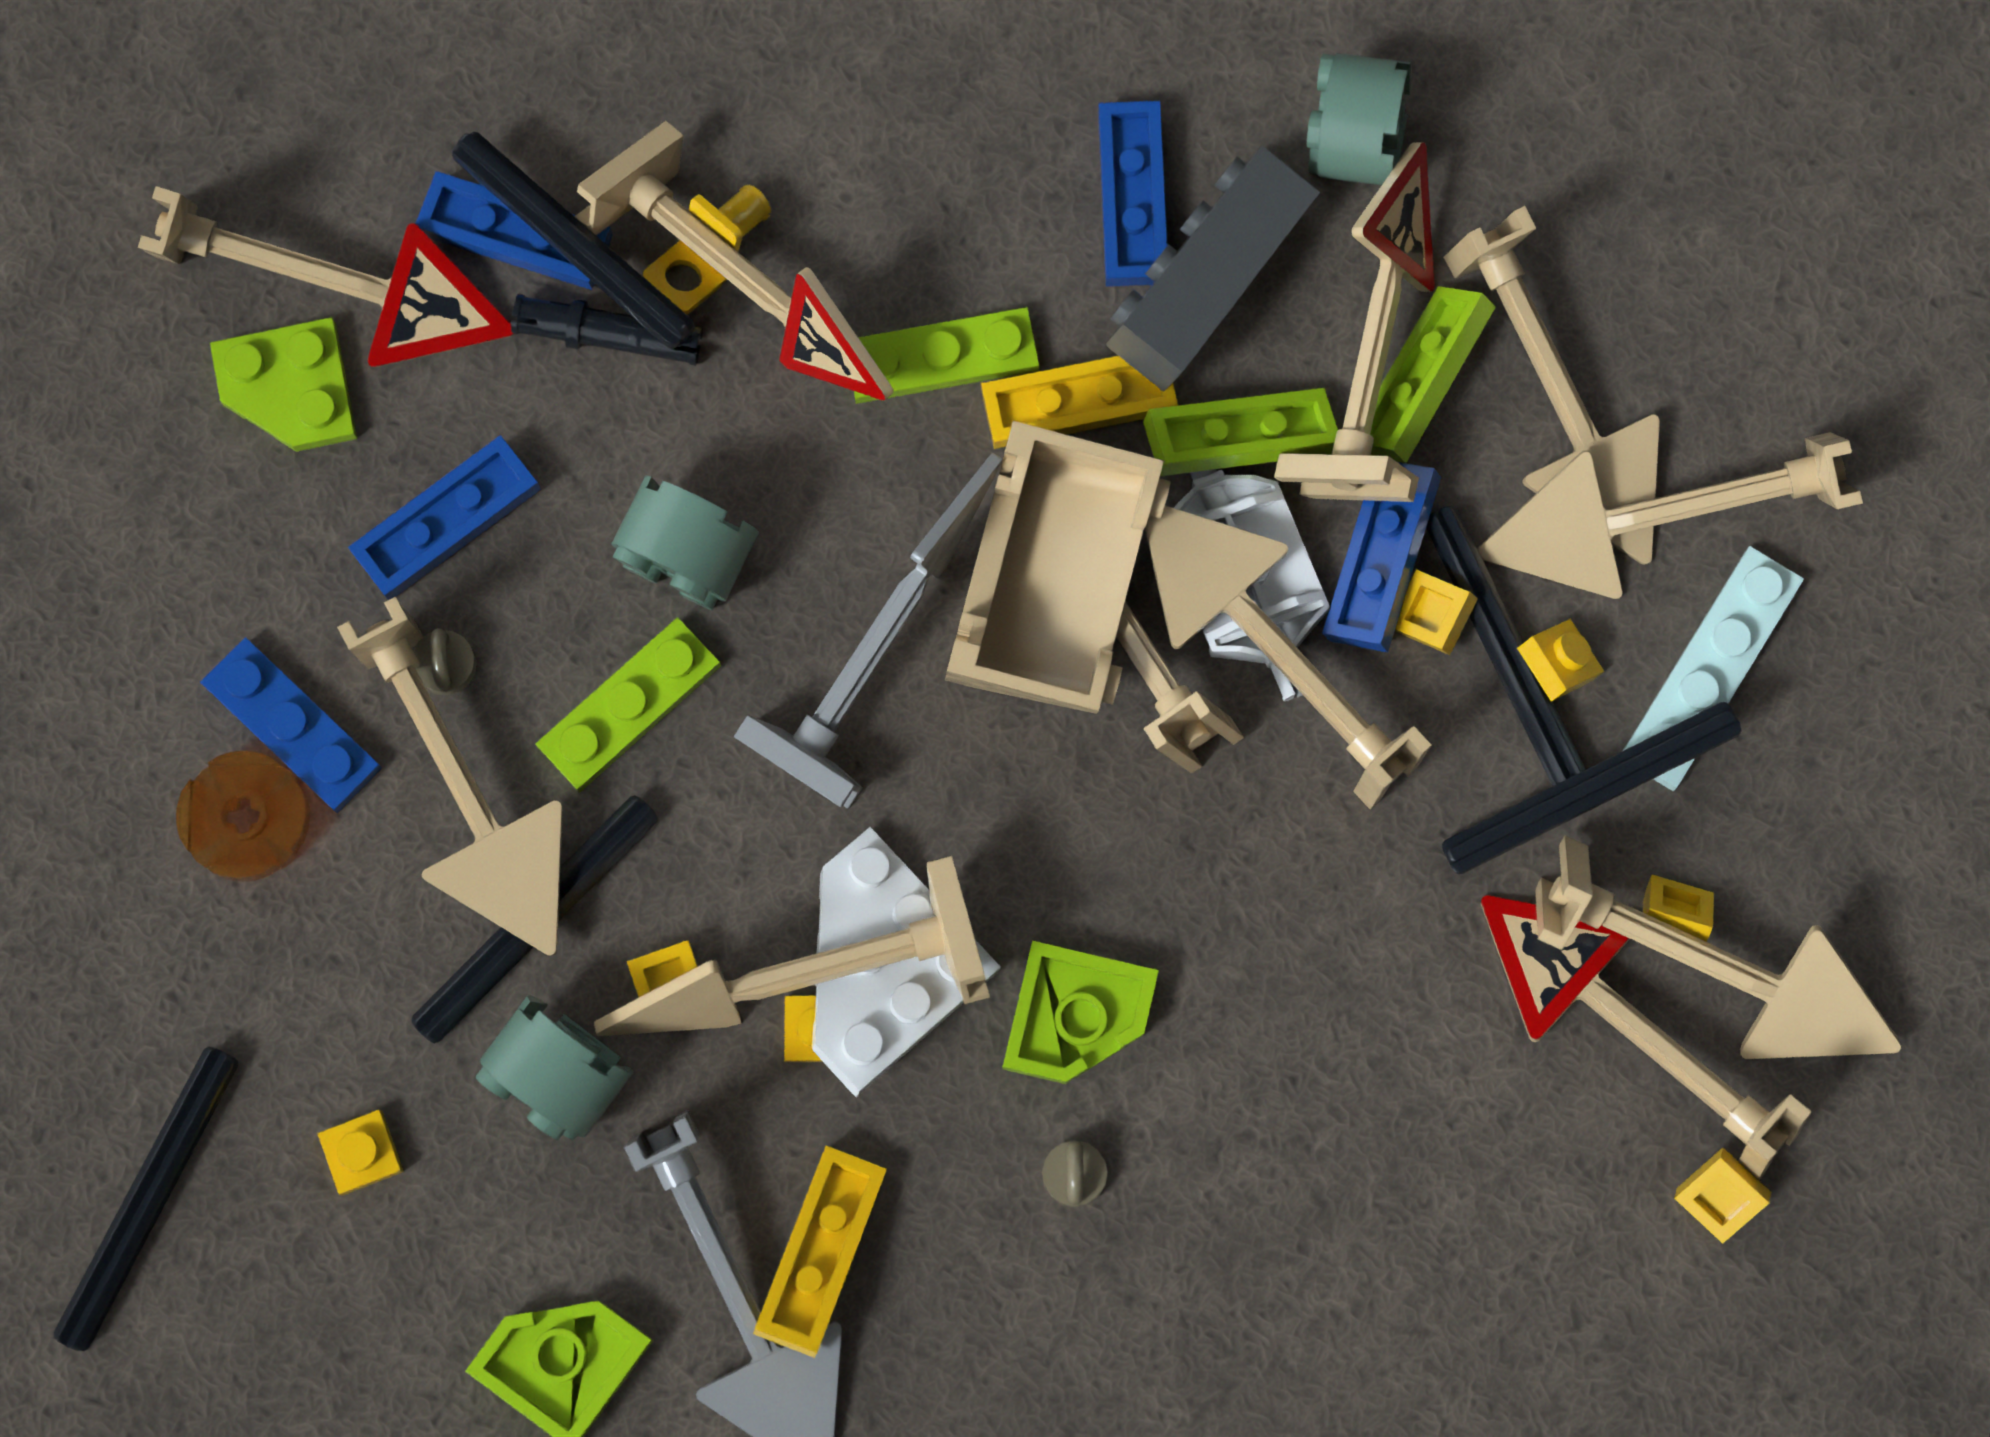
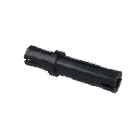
M518 294L515 299L512 316H517V319L511 321V332L513 334L522 333L565 341L566 348L579 350L581 345L584 344L686 362L694 366L697 365L701 346L698 345V342L703 336V326L696 325L683 345L670 349L631 315L589 308L588 302L585 300L574 299L572 304L527 297L524 294Z

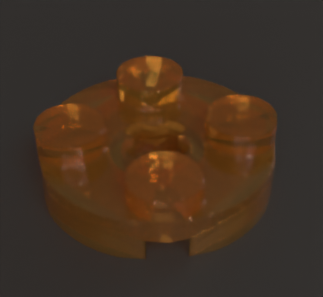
M234 751L219 755L206 763L208 767L202 770L194 781L190 778L178 800L176 824L180 840L196 862L221 878L241 882L266 878L292 863L306 839L310 823V809L306 793L293 773L267 755L252 751ZM250 800L251 808L254 811L260 812L259 820L250 825L249 831L239 833L237 825L227 822L228 812L239 811L240 801Z

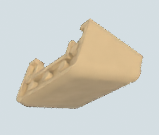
M1013 421L945 681L1097 714L1101 702L1112 705L1116 696L1122 667L1111 664L1113 645L1143 530L1149 516L1161 519L1169 492L1170 481L1159 478L1163 460Z

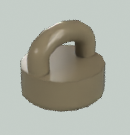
M440 628L434 629L432 633H428L418 641L413 650L420 663L416 670L426 689L434 694L451 695L460 692L470 684L476 673L477 659L473 648L463 636L453 631Z
M1076 1140L1063 1142L1052 1149L1044 1161L1042 1171L1044 1187L1051 1198L1061 1205L1070 1207L1088 1205L1098 1198L1105 1187L1107 1179L1105 1160L1096 1148L1086 1142Z

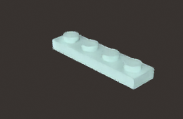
M1749 546L1623 751L1720 702L1729 703L1804 578ZM1694 759L1654 778V780L1674 791Z

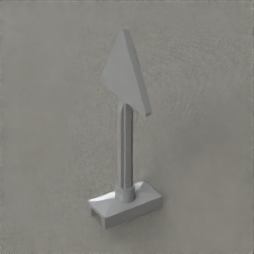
M993 452L990 454L913 551L910 558L917 563L915 569L898 584L814 715L811 717L807 714L794 735L780 727L747 715L734 735L736 739L839 807L844 806L849 809L863 787L837 764L826 758V755L839 737V734L835 731L922 599L929 577L932 575L939 579L948 566L1004 459Z
M689 1110L675 1117L673 1124L679 1135L678 1137L675 1136L670 1125L647 1136L652 1148L651 1150H649L642 1133L629 1138L624 1148L635 1171L653 1166L664 1190H672L752 1357L750 1363L700 1387L696 1393L697 1399L752 1437H834L841 1324L837 1321L828 1323L815 1358L785 1346H778L775 1342L754 1335L753 1332L761 1312L695 1177L700 1174V1170L688 1147L697 1142L699 1131Z

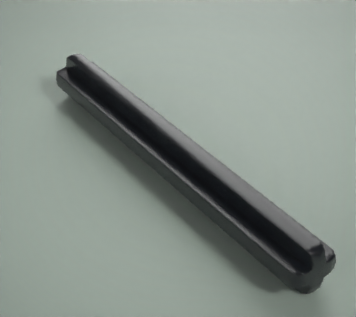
M479 132L465 133L459 138L458 143L452 150L454 161L667 348L674 349L677 346L680 347L687 341L695 328L693 320Z
M1451 505L1434 511L1430 514L1426 529L1453 584L1471 592L1478 598L1469 617L1552 786L1586 770L1553 701H1550L1517 649L1524 642L1458 508Z
M1720 702L1444 840L1442 843L1443 852L1455 873L1464 874L1738 737L1742 732L1740 722L1727 702Z
M636 795L630 796L561 866L558 922L656 824L658 818L655 811ZM500 927L412 1016L411 1022L413 1026L428 1041L432 1043L440 1042L533 946Z
M208 1046L203 1050L53 1332V1338L62 1345L76 1351H86L90 1348L238 1068V1060L235 1057L215 1047Z

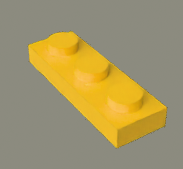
M1120 356L981 383V392L994 449L1006 447L1013 421L1067 435L1145 419L1149 409L1178 406L1173 383L1163 392Z
M827 1145L825 1146L755 1326L754 1335L815 1358L885 1176L886 1168Z

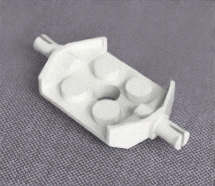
M1216 469L1190 472L1193 478V489L1174 507L1175 509L1287 545L1288 551L1286 556L1248 588L1246 593L1286 637L1298 647L1328 613L1330 606L1278 481L1256 475H1224L1222 470L1216 471ZM1220 613L1202 629L1209 645L1211 657L1266 663L1267 668L1271 667L1284 702L1294 699L1295 693L1297 697L1302 696V693L1294 685L1292 688L1288 678L1228 614Z

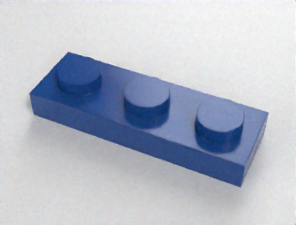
M1160 101L1099 103L1098 123L1105 287L1152 285L1154 281L1145 273L1167 246Z
M438 171L435 172L415 223L430 239L589 290L593 289L594 283L484 186ZM610 226L596 235L607 246H609L613 236Z
M499 435L351 544L348 549L384 596L390 600L536 494L541 488L507 442Z
M1398 462L1419 478L1414 502L1363 500L1322 632L1329 641L1388 653L1440 484L1441 476L1435 468Z
M246 637L200 681L207 690L336 813L382 769L363 748Z

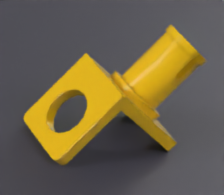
M744 185L736 195L719 209L714 207L702 195L698 194L690 201L688 211L739 252L742 237L760 222L770 217L771 207L760 190L751 185ZM681 240L649 265L642 273V276L686 315L717 291L727 280ZM676 265L689 266L699 274L701 283L691 291H680L673 288L667 282L665 273L669 268Z

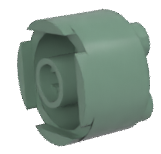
M1336 53L1335 55L1322 54L1317 80V91H1321L1319 110L1311 111L1307 133V148H1311L1308 167L1309 174H1316L1319 178L1382 186L1401 157L1408 115L1405 114L1406 100L1403 99V95H1410L1411 62Z
M646 475L611 543L616 548L612 558L624 564L623 568L655 584H657L661 574L671 577L672 580L669 585L679 590V595L706 609L713 610L717 600L726 601L759 535V531L745 521L742 522L739 528L724 520L728 511L666 481H662L659 486L651 476Z
M527 995L480 1058V1063L483 1067L476 1075V1079L498 1097L508 1100L512 1095L531 1107L532 1110L527 1115V1119L550 1137L559 1140L562 1135L571 1140H575L577 1136L585 1138L634 1072L629 1066L616 1065L621 1057L574 1020L564 1014L555 1023L543 1014L549 1004L534 996Z

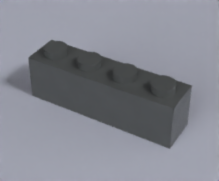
M1263 145L1247 163L1238 156L1232 161L1214 184L1223 194L1212 207L1204 200L1201 201L1180 228L1188 236V239L1178 251L1169 244L1145 273L1154 281L1143 296L1133 289L1110 318L1119 327L1105 345L1163 392L1189 365L1320 193Z

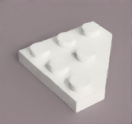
M871 827L822 868L819 887L820 917L816 954L909 929V923L934 916L931 907L930 890ZM976 941L987 983L998 973L1001 967ZM945 955L919 961L917 956L815 984L816 1004L812 1050L855 1097H858L964 1003L948 968Z

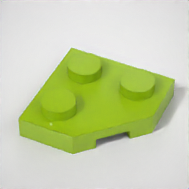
M332 317L210 342L219 398L221 403L229 410L247 419L296 452L357 439L337 327Z
M1032 941L1002 1069L1067 1084L1137 1041L1145 1033L1159 970Z
M601 1301L504 1317L465 1372L552 1437H584L654 1340Z

